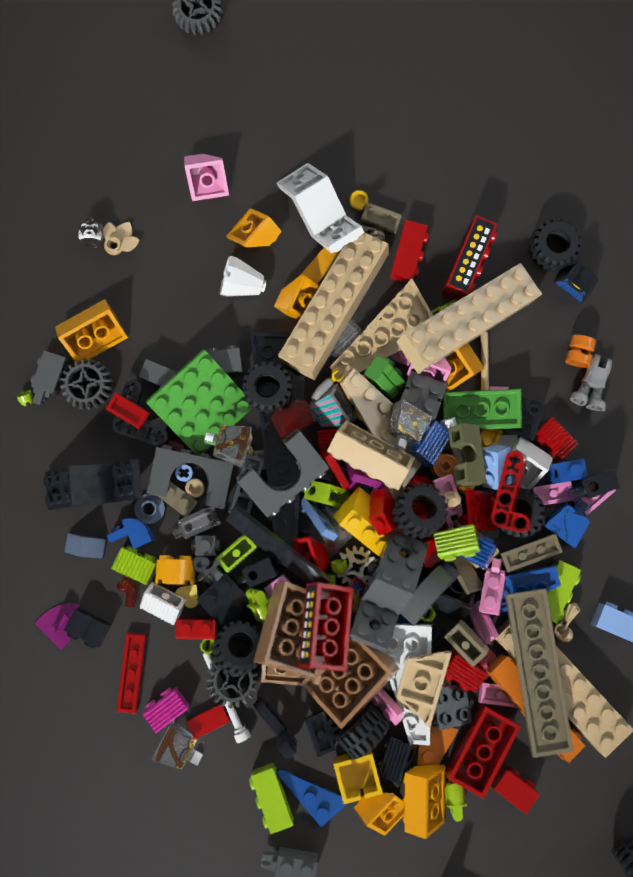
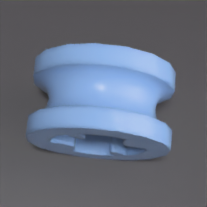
M183 464L177 467L175 474L178 480L187 482L193 478L194 472L192 467ZM181 469H184V470L188 469L189 472H187V473L189 474V476H188V477L183 476V477L181 478L180 474H182V473L180 472V470H181Z

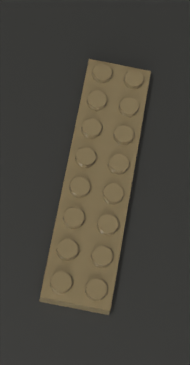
M545 588L505 594L531 755L535 758L573 752L547 591Z

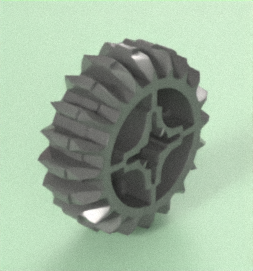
M175 0L172 4V12L176 23L179 24L182 30L185 29L188 34L192 31L195 36L197 32H200L202 36L204 31L210 33L211 27L216 29V23H220V17L223 14L220 0ZM206 2L212 6L211 10L205 5ZM184 9L190 14L189 17L183 13Z
M83 358L80 364L76 360L74 361L75 367L68 365L70 371H63L67 375L66 378H60L61 381L65 382V384L60 386L61 389L65 390L62 395L68 396L66 401L68 403L72 402L73 407L79 405L81 410H84L85 407L91 410L92 404L98 408L99 401L103 404L105 403L104 396L110 397L106 393L107 390H113L112 387L108 386V384L113 383V380L107 379L111 376V373L106 372L107 367L101 366L99 361L94 363L93 359H89L87 363V360ZM88 370H95L100 380L92 379ZM80 373V378L74 381L75 377ZM87 381H89L90 384L87 385V388L82 386L84 384H87ZM100 387L99 391L93 396L94 389ZM74 389H81L85 399L78 398Z
M211 663L215 670H207V673L212 674V677H206L205 681H211V684L207 685L206 689H213L209 693L210 697L215 694L217 695L214 698L215 703L222 699L220 706L224 707L226 702H228V708H232L233 702H235L238 708L240 707V700L247 704L245 697L253 698V695L249 692L250 690L257 691V688L252 687L253 683H259V680H253V677L257 676L258 672L245 673L247 675V685L242 692L240 681L244 676L237 674V681H235L236 684L234 686L227 682L231 672L223 673L224 681L217 687L216 679L221 669L217 667L216 663ZM232 688L237 696L225 697L220 692Z

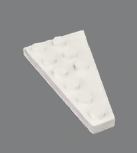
M372 622L373 630H378V625ZM396 623L389 649L386 652L400 667L390 679L395 697L407 657L431 653V624H416L414 626L408 623ZM396 698L397 705L404 711L402 719L409 743L430 745V727H427L421 718L414 715L408 706L402 704Z

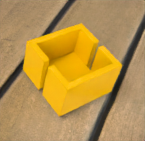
M372 750L358 759H352L349 754L333 757V764L344 804L361 800L359 789L362 788L365 799L383 794Z

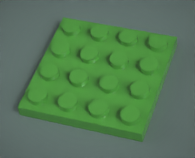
M205 349L198 353L146 400V403L197 456H199V453H204L218 440L222 425L234 426L252 409L241 389ZM206 432L214 434L213 441L205 440Z

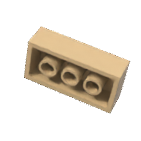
M347 420L336 432L327 450L334 458L348 462L352 468L360 469L366 472L370 478L379 479L387 487L399 490L415 460V457Z

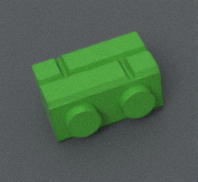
M376 356L371 362V366H368L365 370L364 375L382 394L394 399L399 392L398 390H401L406 383L401 377L403 373L396 367H393L395 363L389 358L385 357L383 359Z

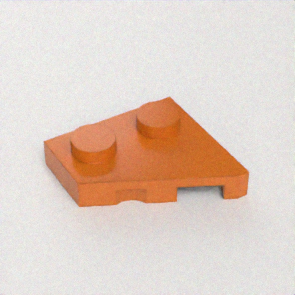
M431 724L430 745H418L417 765L439 764L455 738L458 727L439 731L438 726Z

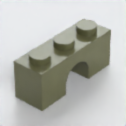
M461 423L448 428L450 447L459 449L464 457L462 464L453 466L455 486L474 487L487 483L479 425Z

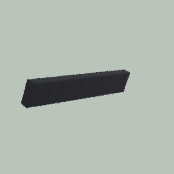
M237 505L226 519L229 524L307 584L318 582L328 584L331 577L240 506Z

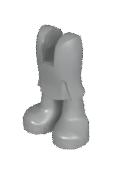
M594 353L591 366L587 368L585 376L581 380L582 384L579 390L572 393L570 400L580 406L586 405V408L590 410L605 411L606 402L601 399L612 368V359L606 358L602 367H598L601 356ZM593 388L591 396L588 400L589 389Z

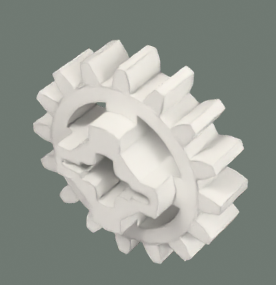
M353 546L352 551L345 548L346 554L341 552L339 554L342 557L341 559L348 558L349 563L346 572L342 575L337 574V577H343V584L346 581L350 584L353 579L348 578L347 575L353 574L366 585V580H369L371 577L367 574L364 576L363 571L375 557H369V550L364 553V547L362 546L359 550H357L356 546ZM354 554L363 555L365 558L357 559ZM353 562L361 563L358 572L350 570L353 567Z

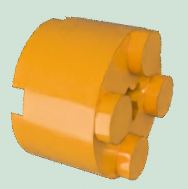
M160 555L159 560L156 562L155 584H161L162 581L166 585H188V581H190V585H195L196 571L193 568V558L191 556H179V559H174V557L169 555Z

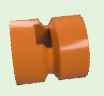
M572 335L569 344L571 350L567 352L565 362L572 366L589 368L593 358L590 353L594 352L597 341L589 336Z
M442 454L434 466H430V471L436 479L450 474L454 477L453 466L458 465V462L452 455Z

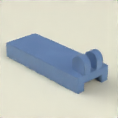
M304 498L300 501L299 512L310 517L321 535L334 541L339 535L316 502L311 504L309 500Z

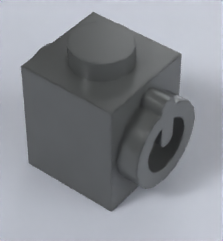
M197 535L192 537L191 550L195 556H215L220 551L221 542L218 539V535Z

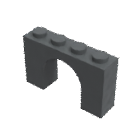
M146 359L138 377L162 387L177 372ZM160 417L155 420L145 421V423L160 427L167 432L170 429ZM124 420L122 423H118L117 426L120 427V431L122 428L130 430L128 434H131L132 426L124 424ZM142 426L140 430L136 428V435L139 437L145 435V427ZM150 428L148 440H150V436L157 438V442L160 439H164V436L161 435L162 431L159 434L151 432L153 428ZM148 443V444L153 445V446L158 447V448L161 447L160 445H155V444Z
M298 428L282 440L298 462V472L291 483L282 487L271 486L261 478L252 466L236 477L240 486L267 518L270 515H276L281 510V506L292 502L296 498V494L301 490H307L312 485V481L316 478H322L327 473L326 470L329 469L328 465Z
M161 445L160 448L156 447L146 494L166 498L173 471L181 464L193 463L205 471L208 479L203 505L224 509L234 463L221 459L223 457L218 458V460L210 459L211 455L199 453V456L191 455L192 451L180 449V452L172 451V447L167 445Z

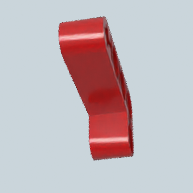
M512 451L507 454L491 520L494 525L500 528L526 533L531 528V520L526 515L514 512L526 467V459L520 452ZM518 457L521 462H517L516 465H514L512 459L515 460ZM511 475L516 476V482L513 485H508L506 482L507 478ZM506 494L511 495V502L509 504L502 503V497ZM501 513H504L506 515V521L502 524H499L497 522V516ZM520 518L526 520V526L523 529H518L516 526V522Z

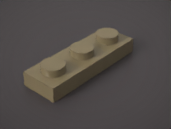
M551 534L499 554L506 572H510L560 554L562 549L556 534Z

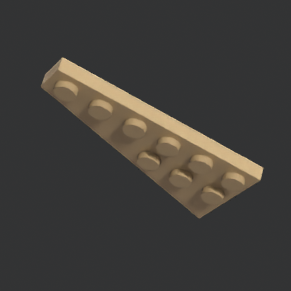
M413 279L407 283L347 350L330 366L331 371L334 368H339V371L334 375L335 377H339L342 373L345 377L352 368L361 373L368 366H371V362L376 356L384 359L401 351L396 341L404 333L433 316Z
M352 368L340 382V385L351 404H354L357 409L359 418L368 428L367 431L409 454L412 448L411 443L415 438L411 436V442L404 448L398 445L400 442L399 437L388 433L390 421L392 423L390 418L394 404L355 368ZM414 460L400 489L406 487L422 465L418 460Z

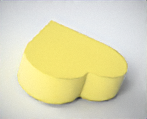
M197 584L182 586L176 590L175 594L187 599L186 607L194 608L198 605L199 602L196 600L199 597Z

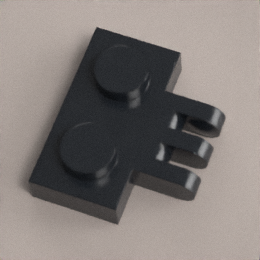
M324 711L304 717L315 755L320 757L335 751L336 748L333 740L337 738L339 733H336V730L341 729L337 724L333 725L335 721L332 718L326 719Z

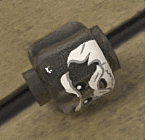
M86 218L85 221L79 223L78 240L84 247L96 248L103 242V226L94 218Z

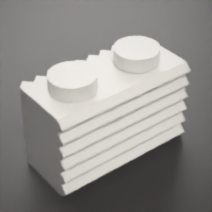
M151 582L144 592L140 609L143 608V610L154 614L157 618H161V620L163 619L174 625L181 615L187 599Z

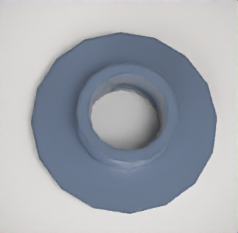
M144 494L143 498L138 499L135 503V515L146 524L156 523L164 515V503L156 495ZM148 503H152L155 508L154 512L150 515L144 511V507Z

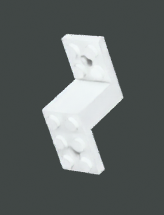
M309 163L277 182L279 189L292 198L311 237L330 253L340 251L344 245L357 240L364 233L358 223L346 216L329 177Z

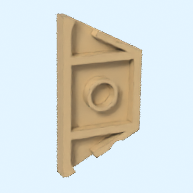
M451 651L411 656L406 659L396 698L402 704L408 706L414 715L421 718L427 727H430L451 657Z

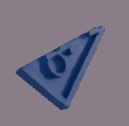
M277 770L279 777L320 827L347 805L343 803L342 796L332 792L331 789L323 788L306 778L302 779L295 776L290 771Z

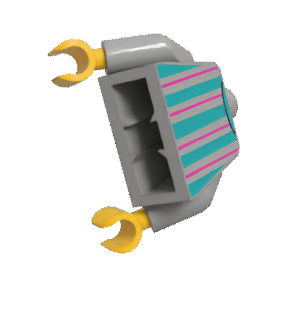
M334 368L331 372L332 377L330 379L326 378L316 388L311 396L312 401L309 404V408L306 409L307 418H316L322 427L330 426L339 429L346 420L353 423L356 418L360 419L357 409L354 408L353 410L338 384H333L335 381L340 382L343 380V373L339 377L334 376L339 371V368Z

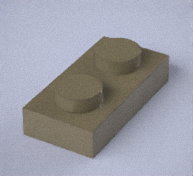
M171 481L169 482L166 498L158 496L185 517H188L199 503Z

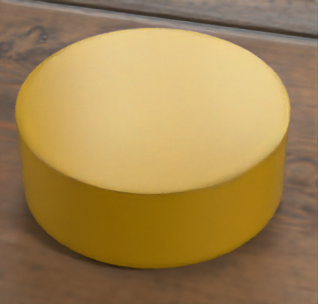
M354 191L350 196V206L357 211L365 209L368 196L364 191Z

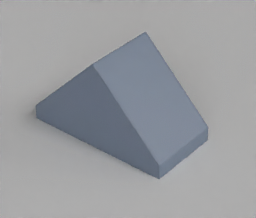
M68 533L64 552L79 557L103 558L107 539Z

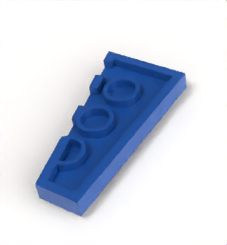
M556 565L505 575L506 579L500 613L508 611L505 594L545 588L548 592L561 586Z

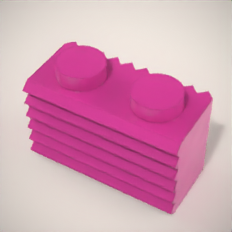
M169 687L160 694L161 699L157 702L153 699L145 706L146 710L142 715L155 733L159 732L190 707V704L177 687L174 689Z

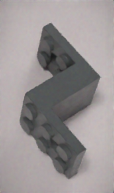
M396 530L390 531L379 566L364 588L349 638L386 653L388 651L398 616L414 596L429 544ZM399 552H406L409 558H403ZM369 622H375L378 625V630L371 629Z

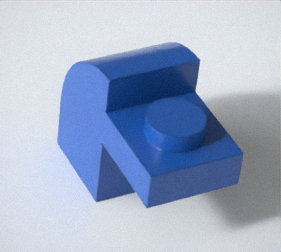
M136 518L123 519L124 528L122 525L111 529L112 533L107 535L109 542H115L128 536L134 549L155 541L150 527Z

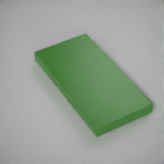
M522 390L445 392L443 396V420L455 417L457 425L461 423L479 425L480 430L522 428Z

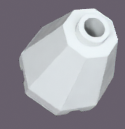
M233 256L228 257L219 295L226 297L260 295V292H264L267 282L264 280V275L240 259Z

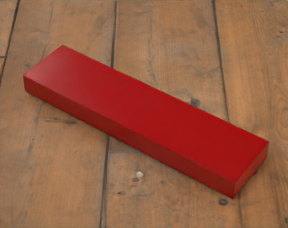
M126 633L116 712L137 713L147 634Z

